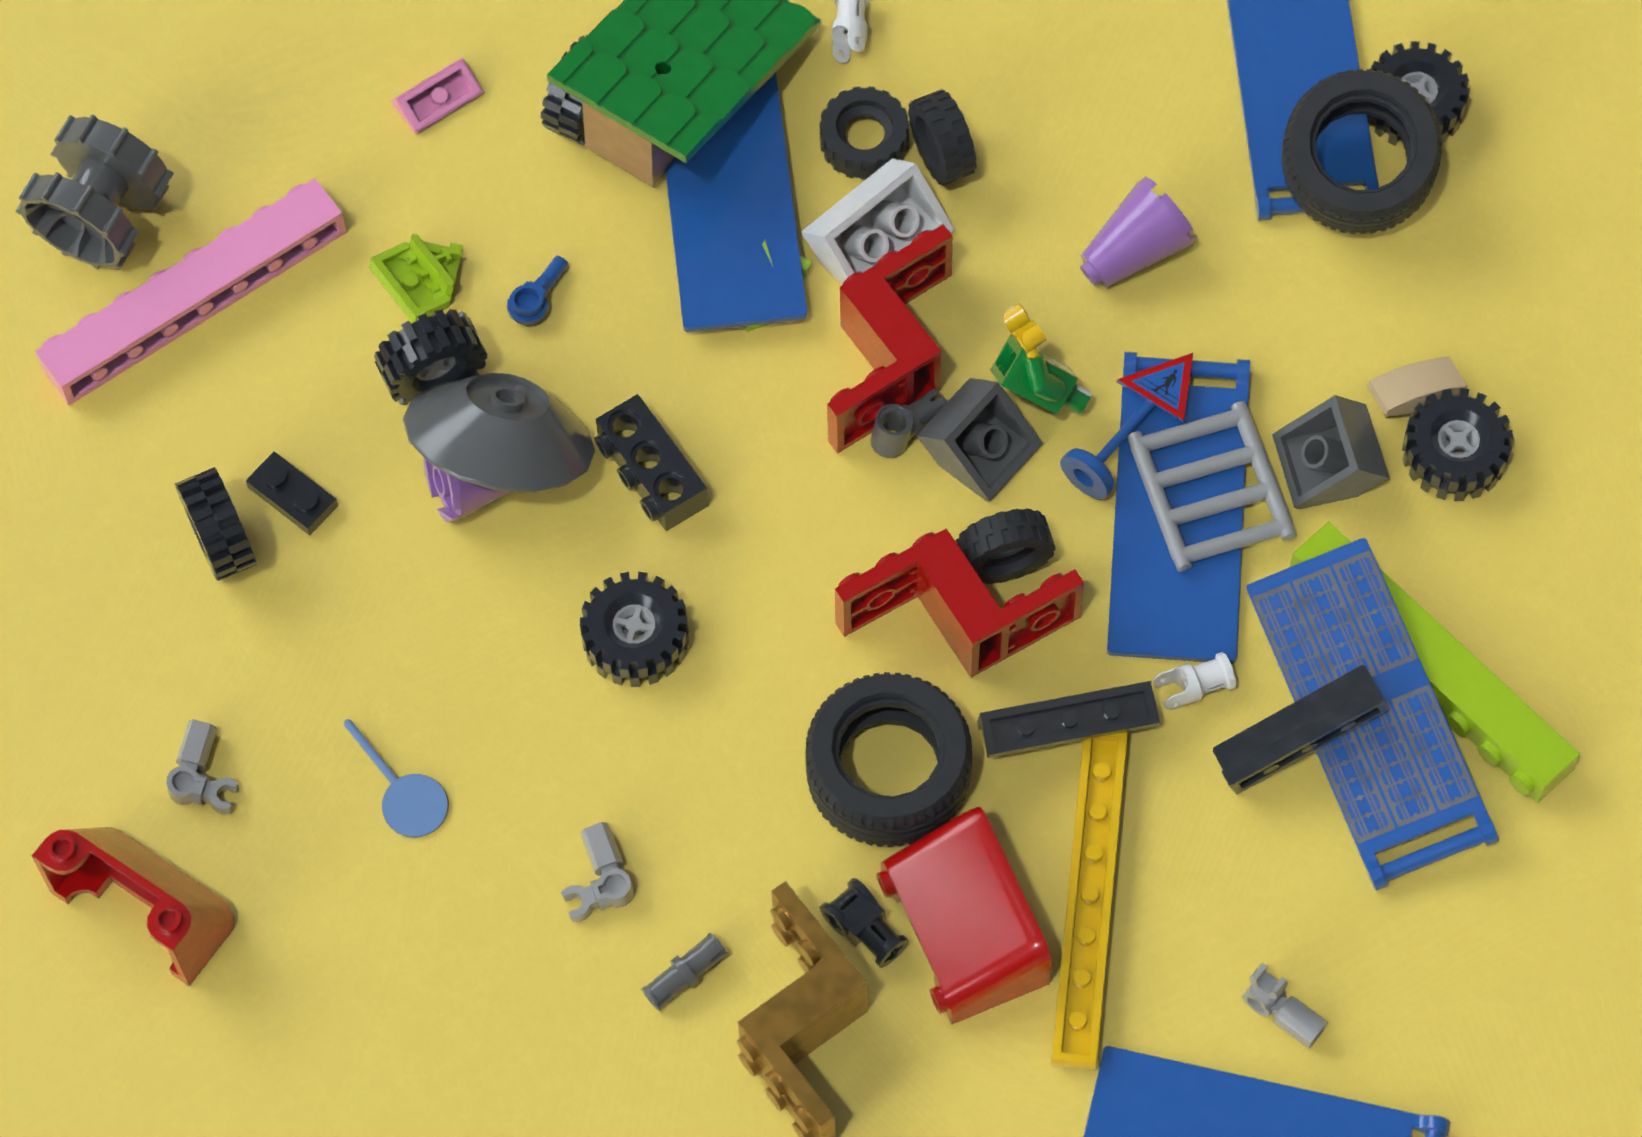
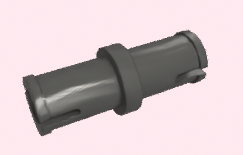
M709 933L681 958L676 955L671 959V966L647 986L641 988L649 1002L660 1011L663 1009V1006L688 986L694 988L699 984L698 978L723 957L725 958L728 953L712 933Z

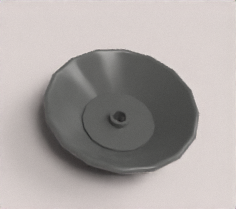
M488 373L434 385L412 398L403 417L409 442L430 464L459 480L498 491L534 493L564 487L588 471L595 453L588 428L566 406L535 383L512 374Z

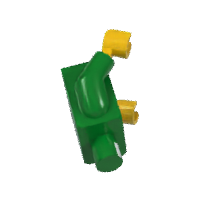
M1021 303L1007 309L1004 313V323L1011 334L990 369L1001 386L1052 413L1057 414L1063 405L1078 414L1082 413L1091 398V392L1076 384L1078 377L1068 366L1036 348L1046 342L1047 339L1041 327L1036 325L1034 321H1030Z

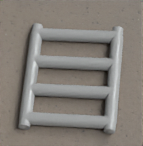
M1245 401L1234 403L1231 406L1232 410L1145 436L1142 435V432L1137 431L1130 433L1127 437L1169 553L1178 572L1190 569L1192 567L1191 563L1280 536L1283 541L1292 540L1297 536L1291 516ZM1232 427H1238L1245 447L1157 472L1150 451ZM1252 463L1259 484L1171 509L1164 488ZM1266 499L1274 521L1185 547L1178 525Z

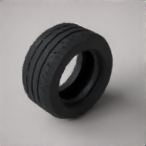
M1350 69L1346 70L1345 73L1341 71L1337 72L1336 75L1332 74L1327 79L1318 81L1317 85L1314 84L1309 91H1306L1289 116L1283 139L1281 161L1284 180L1288 184L1287 189L1292 193L1294 201L1298 202V206L1304 209L1308 216L1311 215L1314 221H1319L1321 225L1329 226L1332 230L1336 231L1338 229L1342 233L1350 232V234L1360 233L1366 235L1368 232L1373 234L1377 231H1386L1387 228L1391 229L1396 224L1403 223L1406 218L1409 219L1420 208V205H1423L1434 185L1442 156L1441 128H1439V121L1435 118L1436 113L1431 109L1429 101L1425 100L1426 97L1423 94H1419L1418 90L1410 86L1409 82H1403L1402 78L1394 77L1391 73L1387 72V74H1384L1381 70L1373 71V69H1367L1366 71H1363V69L1355 71ZM1368 114L1384 120L1398 132L1406 148L1405 169L1392 182L1377 189L1355 190L1338 184L1324 171L1316 154L1318 136L1331 122L1347 115Z
M884 672V674L874 673L873 676L865 675L861 679L859 677L854 679L852 683H845L842 688L839 687L835 690V694H830L827 697V701H823L820 709L815 713V718H812L811 727H809L807 732L805 751L806 774L812 800L817 805L819 812H822V816L829 820V824L833 828L836 827L837 831L842 834L846 833V836L850 839L855 838L857 842L862 843L865 841L867 845L872 846L875 844L877 847H883V845L894 847V845H898V847H901L905 843L912 844L956 816L957 810H960L970 787L972 739L966 719L961 715V710L955 706L956 703L949 699L945 692H941L939 687L931 686L930 682L927 680L922 681V678L919 677L912 678V675L909 674L901 675V673H895V675H892L890 672ZM881 724L903 725L921 734L932 746L937 759V765L928 780L911 792L896 796L872 794L856 786L843 770L841 755L850 740L866 728Z

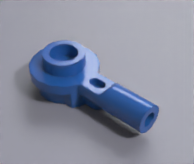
M555 256L535 282L526 281L524 285L514 289L507 300V312L510 318L517 323L530 325L541 321L546 316L548 311L546 294L568 267V262L563 257Z

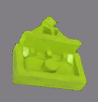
M412 234L410 243L404 242L370 258L369 269L411 323L418 321L417 316L426 313L430 317L433 316L434 311L445 310L450 306L463 245L450 243V247L422 241L419 235Z

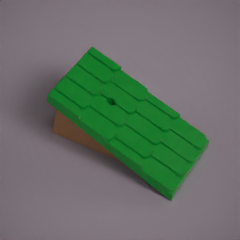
M624 0L616 9L611 10L585 38L582 37L547 74V81L582 101L586 148L654 187L673 158L676 157L687 163L821 26V19L814 16L805 7L788 0Z

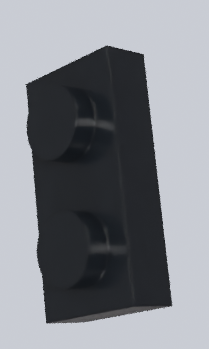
M275 451L245 480L247 487L308 535H311L338 507L335 497Z

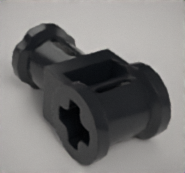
M852 878L847 883L848 888L831 903L824 902L819 908L823 917L835 931L846 937L855 947L862 942L876 957L875 963L882 968L894 961L902 953L909 941L904 935L898 936L885 923V911L877 903L872 893L859 880Z

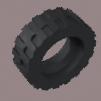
M858 86L853 87L852 90H844L838 93L839 95L836 98H832L828 102L827 108L823 109L821 114L820 147L821 152L824 151V159L833 166L835 171L838 173L842 172L846 174V177L852 179L856 177L866 180L891 159L904 160L905 151H908L909 121L906 109L902 108L901 102L896 97L893 98L889 92L877 90L876 87L860 88ZM858 117H871L881 123L885 135L881 143L876 147L857 149L851 146L844 136L847 124Z
M944 89L912 100L908 105L912 136L919 155L932 178L939 185L942 184L943 186L974 174L977 167L974 143L964 116L951 95L945 92Z
M1028 508L1021 510L1011 509L1010 511L995 513L989 517L986 516L980 519V521L969 525L965 531L959 534V538L956 539V543L985 584L1003 583L1032 573L1048 563V560L1054 556L1053 551H1056L1045 515H1042L1038 510L1033 511Z

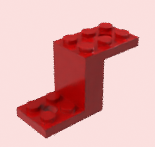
M944 224L932 231L925 230L919 233L912 240L911 244L898 252L893 250L886 253L875 266L863 273L861 271L853 273L840 286V326L874 370L867 375L865 381L852 389L844 388L838 391L831 398L830 402L827 403L828 442L837 454L872 433L877 412L883 406L888 404L910 405L927 394L931 389L941 390L942 351L905 304L952 276L953 235Z
M945 528L936 534L929 532L922 535L913 543L912 547L899 554L893 552L885 555L876 563L875 567L862 574L856 572L845 577L838 587L835 588V621L845 637L918 597L966 672L972 678L1081 618L1084 581L1076 569L1065 575L1057 573L1047 578L1039 589L1028 595L1021 593L1012 597L1004 604L1003 609H1000L948 529Z

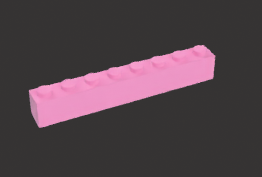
M316 178L306 184L295 186L279 201L270 206L261 207L245 222L236 227L225 229L211 243L202 248L191 250L177 264L167 270H160L154 273L143 285L131 292L127 291L120 294L114 299L112 304L97 313L86 315L76 326L62 335H55L46 340L42 347L35 351L43 372L68 406L346 234L347 231L341 210Z

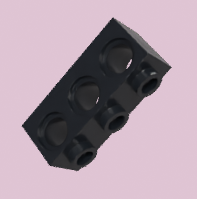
M639 394L595 419L597 436L594 437V441L599 451L606 459L612 457L619 466L617 473L628 490L635 488L641 496L640 505L651 522L658 520L667 532L709 506L707 487ZM622 430H632L635 432L629 437L616 435ZM645 461L658 463L655 467L649 469L639 466ZM669 492H676L681 495L675 500L662 498L663 495Z

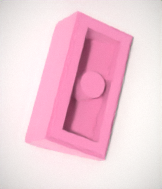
M461 58L395 97L391 102L416 134L484 92L465 60Z

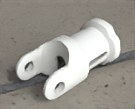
M834 0L837 6V19L832 23V52L834 58L840 63H846L850 59L851 49L859 52L865 48L868 24L864 18L865 8L869 5V0Z
M1223 652L1216 654L1213 660L1193 667L1190 664H1185L1162 672L1153 679V684L1156 687L1176 683L1184 690V692L1166 699L1164 707L1168 710L1202 700L1203 694L1224 687L1228 690L1236 688V679L1232 665L1227 655Z

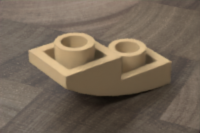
M1441 357L1412 363L1384 373L1370 380L1367 387L1384 415L1392 416L1413 414L1414 408L1419 402L1424 406L1426 397L1432 393L1435 394L1437 399H1440L1441 392L1444 389L1451 388L1452 396H1458L1460 388L1466 389L1467 384L1450 357Z

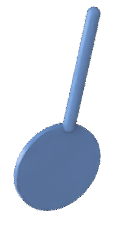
M349 719L345 720L344 726L391 783L382 801L383 816L389 827L396 833L410 838L424 837L437 830L445 820L448 810L447 796L442 786L431 777L422 774H409L397 778L354 723Z

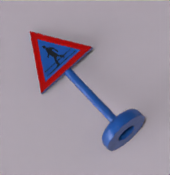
M1193 352L1117 379L1118 384L1146 401L1096 456L1079 448L1071 449L1064 454L1060 461L1062 471L1076 488L1095 499L1101 500L1107 497L1113 488L1114 480L1104 462L1154 406L1184 424Z

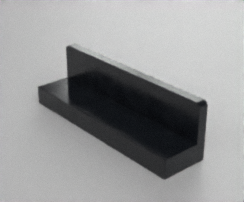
M1361 665L1213 748V753L1223 769L1221 772L1229 787L1236 794H1239L1386 713L1390 709L1366 666Z
M1151 681L981 712L977 720L978 730H982L987 758L1150 728L1160 724Z

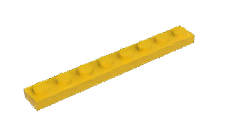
M1128 732L1083 740L1051 1057V1065L1096 1070Z

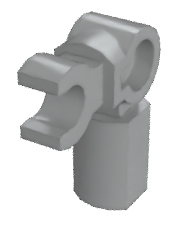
M194 719L189 720L176 760L179 766L171 770L167 776L166 783L170 798L179 805L191 803L202 805L203 802L209 803L216 812L231 814V803L219 800L218 796L223 791L238 793V783L230 778H219L216 781H211L209 776L198 774V772H203L217 729L210 723Z
M600 822L583 829L581 832V837L593 870L597 876L601 877L591 881V886L584 888L579 885H572L566 887L561 892L565 902L574 898H579L583 901L580 908L568 912L572 922L586 920L591 915L593 909L598 907L601 910L611 906L616 908L624 907L634 897L633 883L628 874L621 869L623 861L607 822Z
M1261 963L1249 978L1252 984L1242 995L1243 1000L1258 1014L1268 1017L1270 1014L1273 1015V1023L1309 1049L1325 1030L1328 1022L1292 995L1287 999L1284 990L1288 985L1287 980L1283 977L1277 980L1267 972L1268 966Z

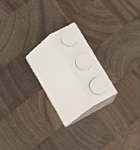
M891 159L802 230L801 233L820 264L836 280L843 284L853 273L859 271L863 273L875 266L886 253L893 250L898 252L911 244L912 240L925 230L932 231L942 224L946 226L950 233L955 229L916 163Z

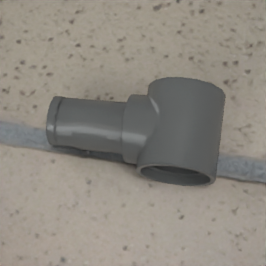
M931 389L927 394L910 405L888 404L883 406L877 412L870 439L873 450L886 458L901 456L906 451L909 440L916 436L922 430V426L927 424L947 403L946 399L942 395L935 400L940 392L936 389Z

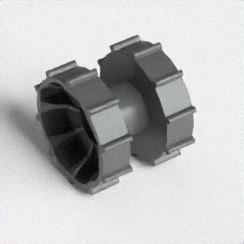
M69 115L54 139L57 144L51 155L58 159L61 166L67 171V176L71 179L62 177L58 172L55 175L47 174L41 176L34 173L19 196L21 203L16 209V213L22 215L26 223L33 230L32 233L34 235H39L50 245L60 250L62 255H69L79 261L91 264L96 269L113 266L121 269L135 245L133 241L138 235L139 230L132 226L129 219L124 215L123 208L118 207V205L126 207L130 212H133L134 209H149L155 212L169 189L167 184L174 173L167 169L162 159L157 155L158 151L156 149H151L143 141L129 133L127 128L124 127L122 129L98 119L95 115L80 118Z

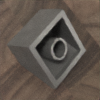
M969 378L916 435L942 469L986 501H990L1043 443L999 382Z
M1334 395L1272 434L1290 496L1296 509L1355 498L1389 478L1367 405Z

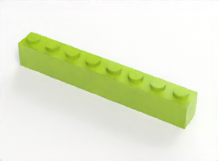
M1328 521L1292 553L1290 567L1349 544L1351 541ZM1380 569L1449 727L1461 737L1466 736L1477 746L1480 756L1492 766L1497 765L1509 776L1512 786L1524 796L1529 795L1539 803L1574 770L1580 753Z

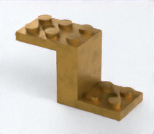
M785 881L771 891L772 909L770 913L774 922L771 928L785 947L792 944L801 957L798 958V962L805 974L738 1021L739 1039L737 1044L742 1051L738 1054V1057L753 1077L759 1073L767 1083L768 1087L765 1089V1092L779 1111L786 1108L795 1119L792 1127L798 1137H835V1116L796 1068L795 1064L867 1013V982Z

